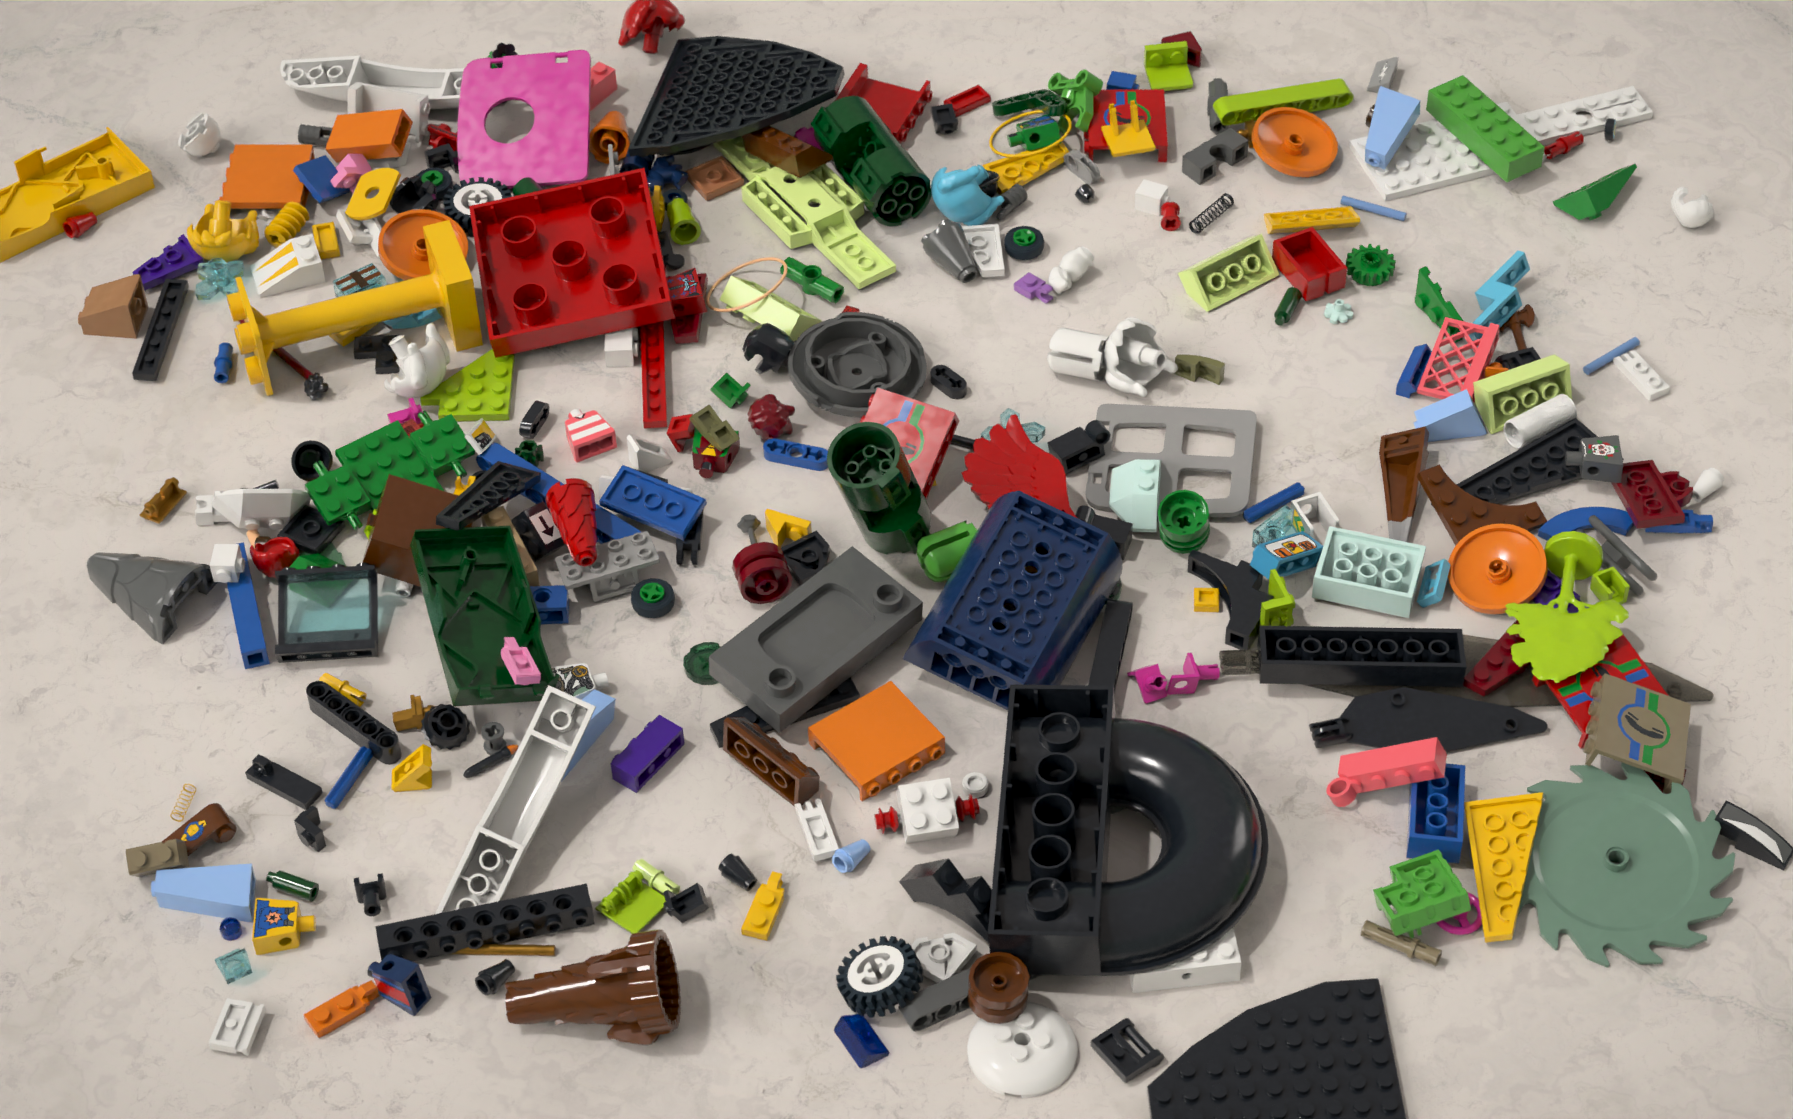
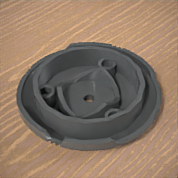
M843 312L835 318L813 325L798 337L788 357L789 376L797 391L813 405L821 407L825 411L830 410V413L847 417L861 418L863 415L866 416L869 409V399L872 394H875L877 388L914 399L924 385L927 372L923 347L912 332L901 324L889 320V318L885 319L883 316L865 312Z

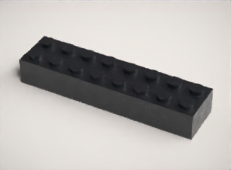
M1259 626L1257 649L1260 684L1463 687L1467 666L1462 629Z

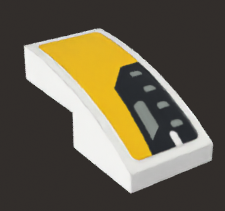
M481 418L474 424L472 429L466 432L465 438L480 455L492 444L496 435L484 419Z

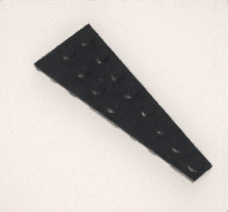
M1574 418L1456 485L1478 499L1498 504L1581 479L1579 466H1566V451L1579 452L1580 440L1598 436L1577 418Z

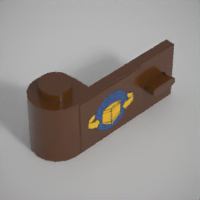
M213 803L203 808L162 842L172 839L185 841L189 856L210 838L217 843L230 841L234 837L237 827L223 807L218 803Z

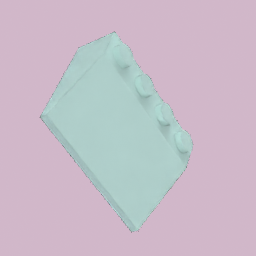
M1329 526L1314 575L1312 598L1409 618L1426 546Z

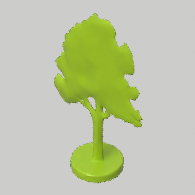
M1576 531L1556 534L1545 544L1544 552L1548 569L1553 574L1563 578L1559 597L1550 601L1548 605H1542L1541 603H1509L1505 605L1507 608L1505 612L1508 616H1513L1520 623L1511 625L1506 632L1510 635L1519 634L1520 637L1525 639V642L1511 646L1512 660L1518 667H1522L1523 664L1530 662L1533 667L1532 674L1543 681L1551 679L1555 683H1559L1561 680H1565L1567 677L1575 675L1580 671L1585 672L1587 668H1591L1598 661L1603 660L1605 653L1609 650L1607 644H1612L1613 640L1623 635L1622 630L1613 626L1611 621L1623 623L1629 617L1628 611L1613 599L1597 602L1594 605L1575 599L1573 594L1574 581L1584 580L1599 571L1604 556L1602 546L1596 539ZM1568 603L1575 605L1579 612L1568 613Z

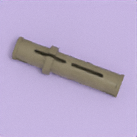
M1369 920L1365 921L1361 930L1362 937L1407 954L1408 958L1413 959L1415 957L1433 966H1437L1440 961L1442 950L1422 943L1419 938L1414 937L1412 939L1402 934L1395 936L1392 930Z

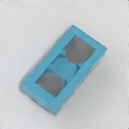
M1442 559L1425 568L1417 603L1422 608L1440 602L1444 596L1451 566L1446 559Z

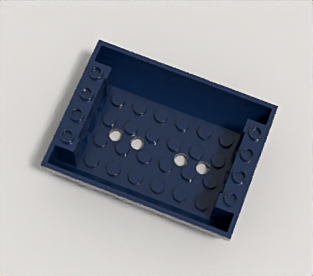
M1021 491L1002 495L989 509L905 652L903 660L1008 710L1010 684L1061 685L1122 574V559L1117 545L1109 533ZM1033 566L1038 572L1034 574L1028 573L1025 567ZM1008 603L1013 604L1016 607V610L1008 611L1003 607V605ZM999 622L1004 624L1006 628L1004 630H996L993 624Z

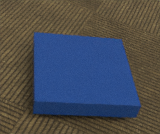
M326 155L296 165L293 169L300 182L306 186L312 197L319 204L350 192L349 188H334L330 180L338 171Z

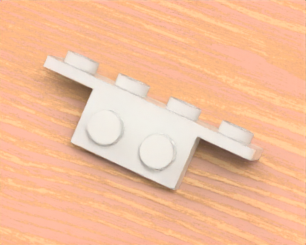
M338 209L336 217L349 242L357 245L370 244L376 256L379 257L378 239L382 228L377 218L354 220L346 215V210Z

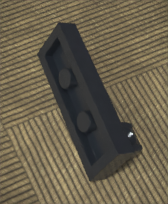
M260 754L252 760V766L245 772L248 780L304 810H307L323 794L322 788L319 785L272 762Z

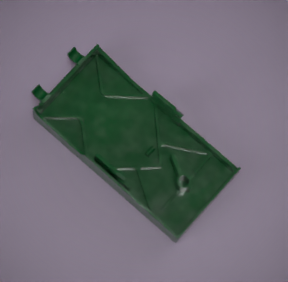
M464 527L459 531L450 528L415 530L410 548L453 707L541 701L548 685L555 688L560 676L559 674L554 676L542 642L540 632L541 619L511 527ZM504 637H514L519 647H527L541 674L540 683L529 685L514 683L501 657V649L504 648L505 643Z

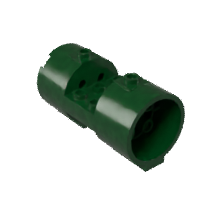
M847 96L834 101L826 108L821 106L811 122V126L814 128L815 140L823 151L833 156L832 163L848 181L876 220L882 225L894 227L902 225L901 222L910 217L915 219L927 207L932 196L930 179L893 136L888 126L869 102L859 96Z
M860 422L845 428L830 444L827 453V465L865 541L871 548L883 554L906 553L908 551L916 554L920 539L930 535L931 511L897 437L889 428L875 422Z

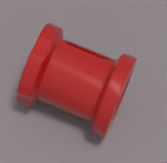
M1166 202L1161 206V215L1163 216L1161 227L1166 231H1175L1181 225L1180 218L1178 217L1180 206L1177 203Z

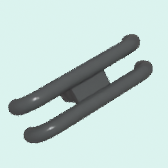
M1591 515L1588 518L1589 523L1607 540L1602 545L1604 554L1602 563L1607 568L1614 566L1629 584V589L1636 595H1641L1644 591L1643 587L1623 569H1627L1632 563L1650 581L1657 579V573L1597 516ZM1581 529L1576 530V532L1585 533Z

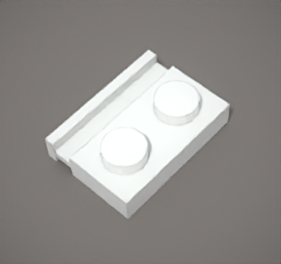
M227 998L210 1038V1049L230 1053L243 1052L244 1055H248L266 1012L265 1005L260 1004V1006L253 1005L252 1002Z

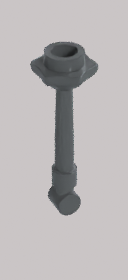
M745 515L737 526L743 533L747 532L749 534L751 545L757 543L754 531L761 524V521L755 515Z

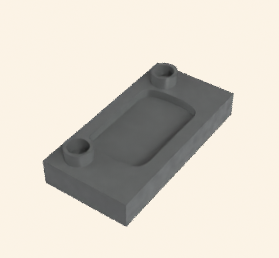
M852 546L709 656V674L780 733L922 621L923 602Z

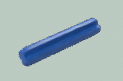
M1296 482L1244 510L1243 518L1248 523H1252L1304 495V486L1300 482Z
M362 746L326 796V806L336 809L373 757L370 748Z

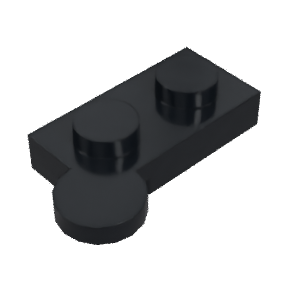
M667 231L658 232L665 267L668 265L669 268L675 270L682 268L685 264L684 257L673 253Z

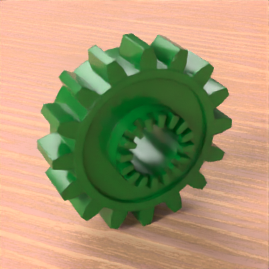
M1368 244L1367 248L1359 245V250L1352 248V253L1347 254L1345 266L1347 267V275H1351L1353 281L1365 286H1377L1385 281L1388 282L1389 276L1394 275L1396 260H1393V254H1388V249L1380 250V245L1376 246V248H1373L1371 244Z

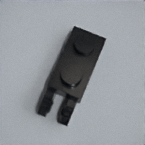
M704 509L684 541L676 538L677 565L683 564L684 550H692V565L698 564Z

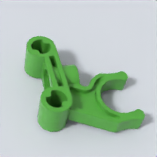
M1085 69L1081 70L1075 79H1068L1060 73H1055L1048 82L1049 90L1066 101V115L1069 116L1071 122L1080 113L1075 127L1082 132H1087L1093 117V97L1101 91L1103 81ZM1061 115L1058 128L1060 132L1065 134L1069 123Z

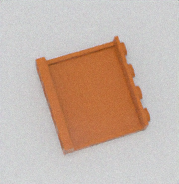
M235 144L234 151L230 153L229 157L230 168L226 169L227 180L223 182L222 186L223 197H220L219 200L229 201L232 209H283L284 205L288 202H296L306 208L309 190L300 182L293 169L296 165L315 159L313 145Z
M892 681L887 682L808 727L809 744L814 750L821 747L859 788L861 801L877 795L881 790L891 784L898 783L903 777L912 772H917L922 766L939 759L945 754V737Z

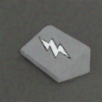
M1398 57L1376 62L1367 91L1378 93L1380 86L1390 89L1397 70Z

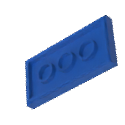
M622 465L599 500V504L606 509L684 541L706 506L707 501L698 495Z

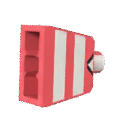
M574 409L569 413V419L565 421V429L576 463L617 448L615 430L597 411L591 410L582 413L580 409Z

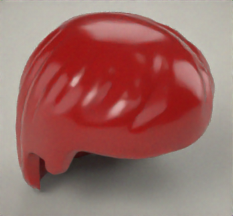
M276 537L263 545L256 543L255 549L253 545L250 546V555L253 563L261 573L271 578H276L275 571H281L283 568L290 567L300 556L295 543L288 537Z

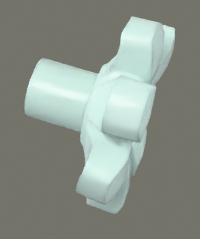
M1337 299L1334 304L1328 303L1326 305L1324 316L1330 318V323L1336 324L1338 320L1341 323H1345L1348 319L1353 318V312L1351 311L1350 304H1344L1342 299Z

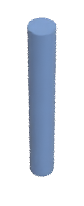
M1342 196L1341 204L1401 221L1406 219V212L1347 196Z
M1633 337L1583 367L1584 373L1589 375L1613 361V358L1635 348L1640 344L1639 339Z

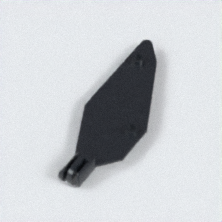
M1401 687L1356 696L1339 718L1310 723L1309 728L1312 732V739L1315 741V748L1345 742L1383 748L1437 737L1444 750L1449 752L1542 733L1546 731L1547 723L1514 707ZM1506 725H1512L1513 728H1508Z

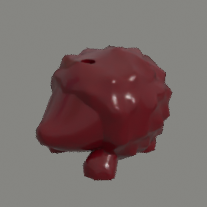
M766 394L762 398L756 399L750 406L747 414L748 421L751 424V428L763 440L777 439L783 434L790 435L793 432L789 416L794 414V406L781 403L773 394Z

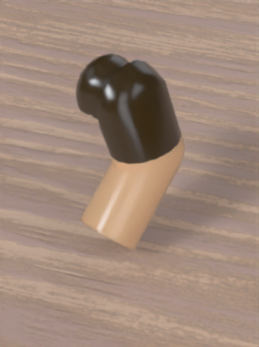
M257 529L248 530L246 533L254 549L256 543L263 545L273 539L268 536H260Z

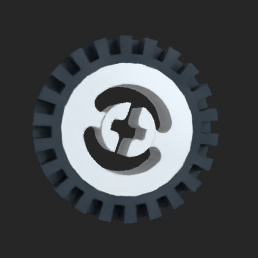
M474 177L469 178L470 183L462 180L460 181L461 186L456 183L453 185V189L449 188L447 194H445V215L456 221L465 234L468 232L469 237H474L469 206L512 197L510 190H507V186L505 184L501 186V182L498 180L493 184L492 178H488L487 182H484V177H479L477 182H475Z
M880 936L879 943L876 942L875 938L869 939V946L866 947L864 942L859 944L861 949L859 952L852 949L849 952L852 958L844 957L842 960L844 966L838 967L839 975H836L837 987L848 1007L854 1013L857 1011L860 1016L864 1017L867 1014L868 1017L874 1018L876 1011L879 1017L885 1016V1010L889 1009L892 1014L896 1012L895 1005L899 1004L901 1008L906 1006L905 998L910 1001L913 1000L915 996L912 991L919 992L921 988L919 983H923V968L909 943L906 944L905 940L901 938L898 941L896 937L891 936L888 941L886 936ZM877 971H880L884 981H879L876 975Z

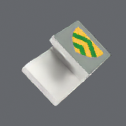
M1321 492L1291 501L1289 523L1296 533L1304 531L1313 538L1314 528L1308 520L1313 517H1317L1327 533L1329 526L1339 528V519ZM1311 504L1307 511L1303 512L1301 510L1303 506Z

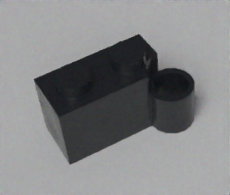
M1093 420L1087 424L1085 430L1082 427H1077L1047 442L1049 453L1061 462L1066 475L1104 456V444L1109 441L1111 434L1099 420Z
M1079 506L1075 513L1076 517L1109 533L1119 549L1121 559L1124 560L1132 541L1133 523L1096 515L1091 507Z

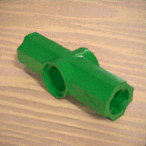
M790 257L784 260L788 269L786 277L800 284L804 293L819 295L835 304L841 300L844 286L822 275L820 267L816 265L806 266ZM782 264V266L780 267V273H781L782 275H783V273H784V266H783V264Z

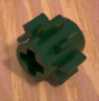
M525 440L521 442L519 448H515L516 455L536 467L539 465V461H544L542 445H537L534 440Z

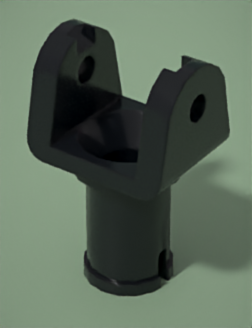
M383 873L377 874L378 881L360 884L359 877L354 878L357 901L360 904L364 903V913L367 916L374 917L381 912L380 900L386 898Z

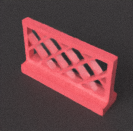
M1445 317L1417 388V393L1445 399L1454 395L1449 393L1447 389L1458 385L1461 391L1468 390L1475 403L1473 382L1484 379L1485 368L1489 366L1499 341V325L1490 323L1489 327ZM1448 326L1456 327L1460 332L1450 336L1447 332ZM1477 332L1483 335L1482 338L1472 341L1469 334ZM1464 337L1468 344L1458 348L1454 341ZM1449 343L1453 350L1443 354L1440 347ZM1472 348L1475 356L1465 359L1462 352ZM1457 355L1461 362L1451 366L1447 359ZM1442 361L1446 368L1435 372L1433 365ZM1465 367L1468 374L1458 378L1454 371ZM1450 373L1454 380L1443 384L1439 377ZM1434 379L1439 387L1434 389L1425 387L1426 383Z

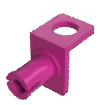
M1187 653L1183 665L1184 675L1171 676L1167 694H1195L1199 680L1219 679L1220 670L1218 664L1197 665L1192 653ZM1187 681L1186 686L1182 688L1175 687L1178 682Z
M1158 664L1148 665L1127 672L1128 676L1135 675L1144 703L1167 697L1168 694L1165 688L1167 681H1163L1166 677L1161 674Z

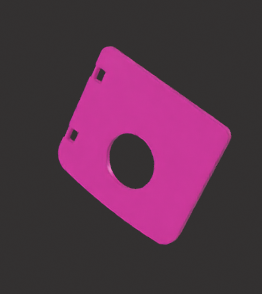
M571 50L560 53L548 52L503 56L502 58H479L467 64L462 76L458 110L457 148L460 181L465 180L467 183H470L469 178L474 177L475 182H477L479 177H484V182H487L488 178H492L493 184L498 180L501 182V186L505 184L508 189L514 188V185L526 177L532 178L540 186L577 183L588 178L591 56L588 51ZM568 57V62L556 63V58ZM503 63V68L491 69L492 64ZM508 100H519L527 103L533 109L535 119L532 129L524 138L513 143H499L488 136L485 123L488 114L495 106Z

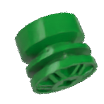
M1179 490L1168 494L1160 502L1158 508L1160 539L1165 547L1181 554L1190 553L1192 549L1196 551L1201 549L1208 541L1210 535L1209 510L1204 498L1193 491Z

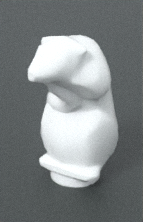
M1082 246L1067 252L1059 266L1051 270L1048 285L1058 294H1061L1062 291H1067L1072 286L1071 281H1078L1088 268L1094 265V256L1090 250Z

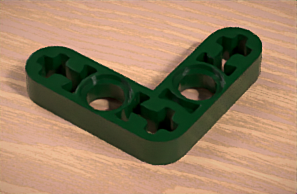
M1048 89L1036 90L992 103L995 116L1009 115L1036 107L1048 116L1053 117L1067 113L1066 101Z

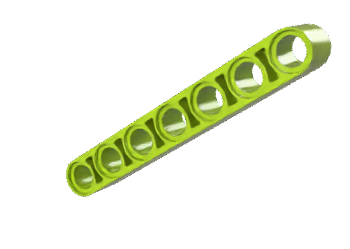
M1338 78L1224 96L1214 102L1213 109L1221 123L1228 126L1245 123V121L1252 119L1257 121L1264 112L1279 107H1292L1307 112L1340 108L1350 104L1354 96L1345 81Z

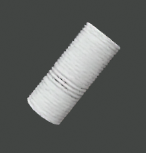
M1559 394L1506 421L1503 428L1505 437L1513 447L1517 449L1522 448L1576 418L1577 409L1570 397L1565 394Z

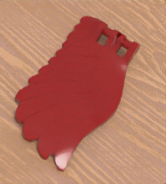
M1016 414L1010 416L1006 429L1000 424L992 427L989 432L990 441L983 437L976 439L973 444L974 453H968L964 456L967 469L961 472L964 482L972 486L971 492L979 496L980 500L988 505V510L1002 495L1021 491L1076 517L1069 504L1064 467L1056 457L1045 452L1030 441Z

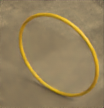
M1041 110L1026 112L998 126L990 136L989 146L994 153L1003 157L1019 158L1036 155L1053 148L1067 137L1072 128L1071 119L1066 114L1062 115L1069 123L1066 133L1058 141L1043 149L1025 154H1005L997 151L992 145V140L1003 126L1027 115L1044 113Z

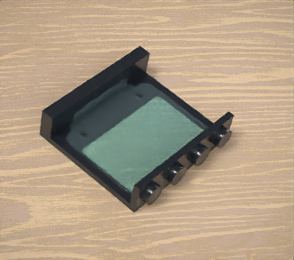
M359 563L356 566L346 567L345 565L337 564L331 568L309 566L307 569L298 570L287 567L281 571H275V577L278 581V645H275V656L279 663L378 657V574L374 565Z

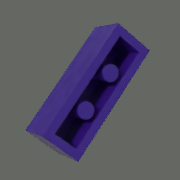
M658 715L652 722L647 723L644 730L636 738L631 739L628 746L620 754L614 756L610 763L612 779L637 793L684 746L683 728Z

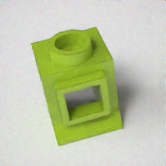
M1614 566L1592 574L1590 589L1600 602L1611 599L1620 604L1627 602L1630 586Z

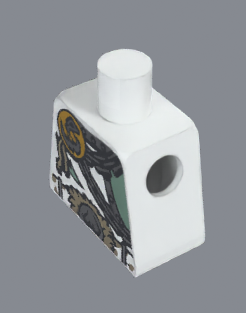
M585 663L551 667L554 676L556 674L560 676L555 688L580 700L585 698L594 689L598 690L609 687L606 673L591 676L588 665Z

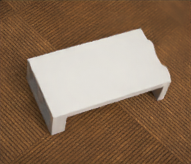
M356 82L348 88V114L403 109L413 121L409 134L415 135V142H420L428 136L429 131H427V127L430 125L428 123L430 112L428 95Z

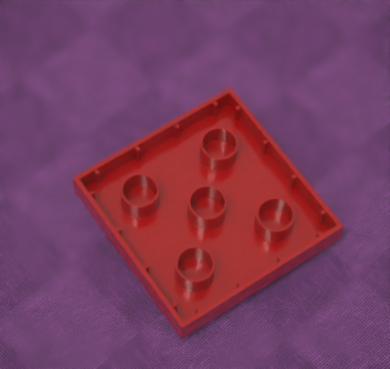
M645 168L469 206L489 340L495 358L675 319Z

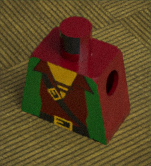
M695 427L692 449L694 469L699 470V474L703 478H711L714 472H727L740 449V440L725 450L719 451Z

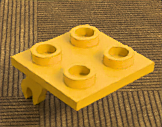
M1135 100L1130 101L1131 123L1123 125L1117 124L1116 108H1114V104H1109L1110 125L1102 126L1101 130L1112 157L1155 151V145L1144 119L1138 120Z

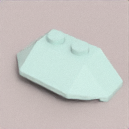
M1136 459L1112 469L1109 507L1122 521L1133 523L1132 532H1157L1162 461L1159 459Z

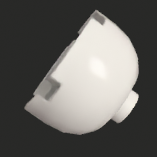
M201 113L185 127L188 129L186 135L181 133L178 141L179 147L193 156L200 157L210 152L214 153L219 148L221 131L218 123L207 113L205 115Z

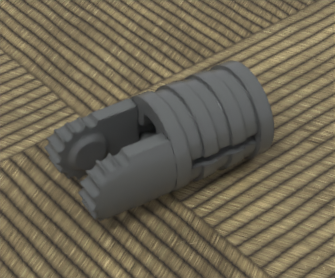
M301 124L298 130V142L300 144L326 146L329 139L324 138V135L330 136L332 128Z
M1015 184L1004 194L1000 195L1005 201L1000 205L1003 209L996 217L1000 221L1028 199L1027 192L1021 185Z

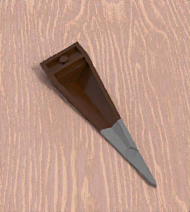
M1426 426L1381 436L1379 456L1386 501L1389 539L1408 542L1421 488L1417 475L1425 470L1429 455L1427 450L1429 431Z

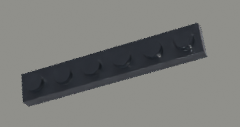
M165 279L132 372L134 380H157L189 288L188 280Z

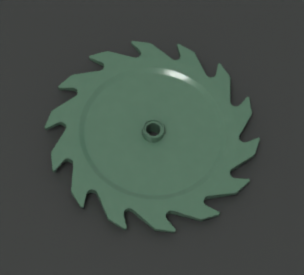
M1621 763V767L1627 777L1626 780H1620L1593 765H1571L1570 770L1582 779L1581 783L1544 780L1527 787V792L1529 793L1543 792L1545 801L1542 802L1518 915L1526 904L1534 905L1540 936L1554 950H1558V935L1566 933L1587 960L1607 968L1610 966V963L1603 951L1605 948H1611L1639 964H1662L1663 959L1654 953L1649 946L1660 945L1688 949L1706 941V935L1693 932L1687 926L1720 917L1733 902L1732 897L1713 898L1710 895L1714 889L1733 873L1736 854L1733 852L1722 859H1716L1712 855L1721 830L1720 823L1715 821V811L1711 810L1704 822L1696 821L1689 791L1682 784L1672 782L1671 793L1664 794L1644 770L1625 763Z

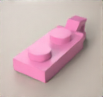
M504 637L505 643L504 648L501 649V657L514 683L520 685L540 683L541 674L527 647H519L514 637Z

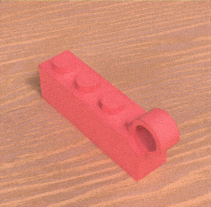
M601 62L596 63L591 68L590 111L617 90L615 69Z
M1435 737L1341 755L1338 769L1339 778L1332 780L1328 784L1326 792L1335 806L1344 807L1352 803L1358 793L1444 778L1447 753L1439 739Z

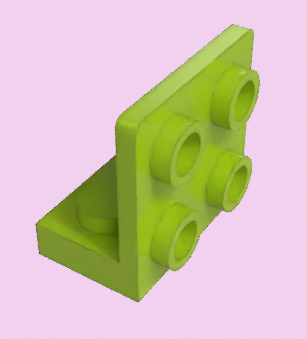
M1186 41L1144 46V69L1151 89L1169 91L1193 88V81L1187 65L1188 45Z
M1271 569L1268 594L1274 596V599L1261 603L1260 626H1291L1294 624L1292 615L1293 608H1295L1294 597L1286 590L1284 578L1279 576L1276 569Z

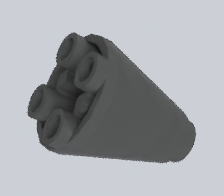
M949 219L943 220L937 229L932 233L926 234L921 239L925 253L963 283H967L976 277V265L963 228L959 223L951 222Z

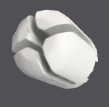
M1065 327L1058 329L1053 334L1049 344V348L1052 349L1051 352H1048L1047 357L1050 369L1057 373L1101 381L1103 377L1099 376L1101 368L1105 365L1104 349L1109 336Z

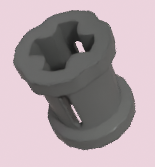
M490 722L482 727L481 735L485 740L483 747L487 754L492 755L507 746L506 741L503 739L504 728L500 723Z

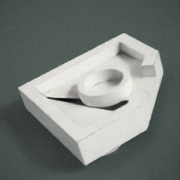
M956 933L943 934V938L928 940V937L918 938L911 945L923 968L924 974L922 975L936 983L958 974L976 952V944Z

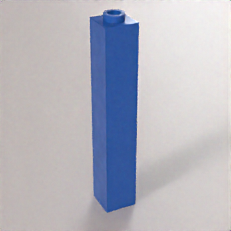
M244 542L238 544L242 558L245 561L244 572L240 573L238 582H227L244 667L245 669L268 665L270 662Z

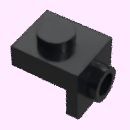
M952 104L931 107L936 134H950L957 130L958 118H955Z
M449 143L425 151L427 168L443 169L451 166L455 173L459 172L457 150L453 151Z
M312 805L306 811L301 812L294 819L301 842L305 846H311L319 852L326 847L323 830L318 827L321 822L318 809Z
M698 883L677 895H674L670 890L663 892L666 900L664 902L666 912L671 917L675 916L682 923L709 908L703 887Z

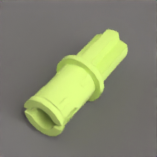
M644 859L637 860L634 863L633 872L636 870L640 871L643 874V879L648 882L649 887L656 888L662 894L666 890H670L676 895L679 893L680 886L667 878L663 870H657Z

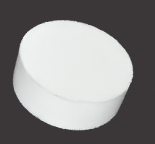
M978 772L967 774L962 781L964 794L968 797L971 794L972 798L984 796L988 791L987 777Z

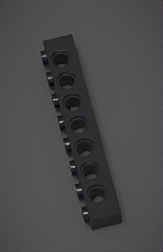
M586 883L375 926L381 961L387 955L392 954L413 962L456 953L468 947L477 949L484 944H501L593 925L595 923Z

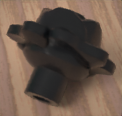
M317 372L309 375L308 379L304 382V391L313 401L321 398L322 392L328 391V384L323 382V377Z

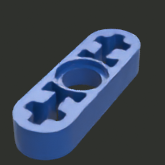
M769 439L763 445L764 458L770 462L815 471H823L828 468V450L780 439ZM794 452H800L803 454L800 457L791 456V454Z

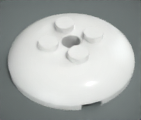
M1027 1002L1024 1012L1011 1022L996 1024L986 1022L980 1018L969 1035L967 1055L973 1073L986 1087L1002 1095L1009 1093L1021 1095V1098H1031L1055 1090L1068 1079L1075 1067L1077 1042L1074 1032L1062 1016L1046 1006Z

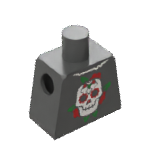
M1619 435L1583 438L1580 440L1579 452L1566 451V466H1579L1581 478L1621 483L1623 459Z

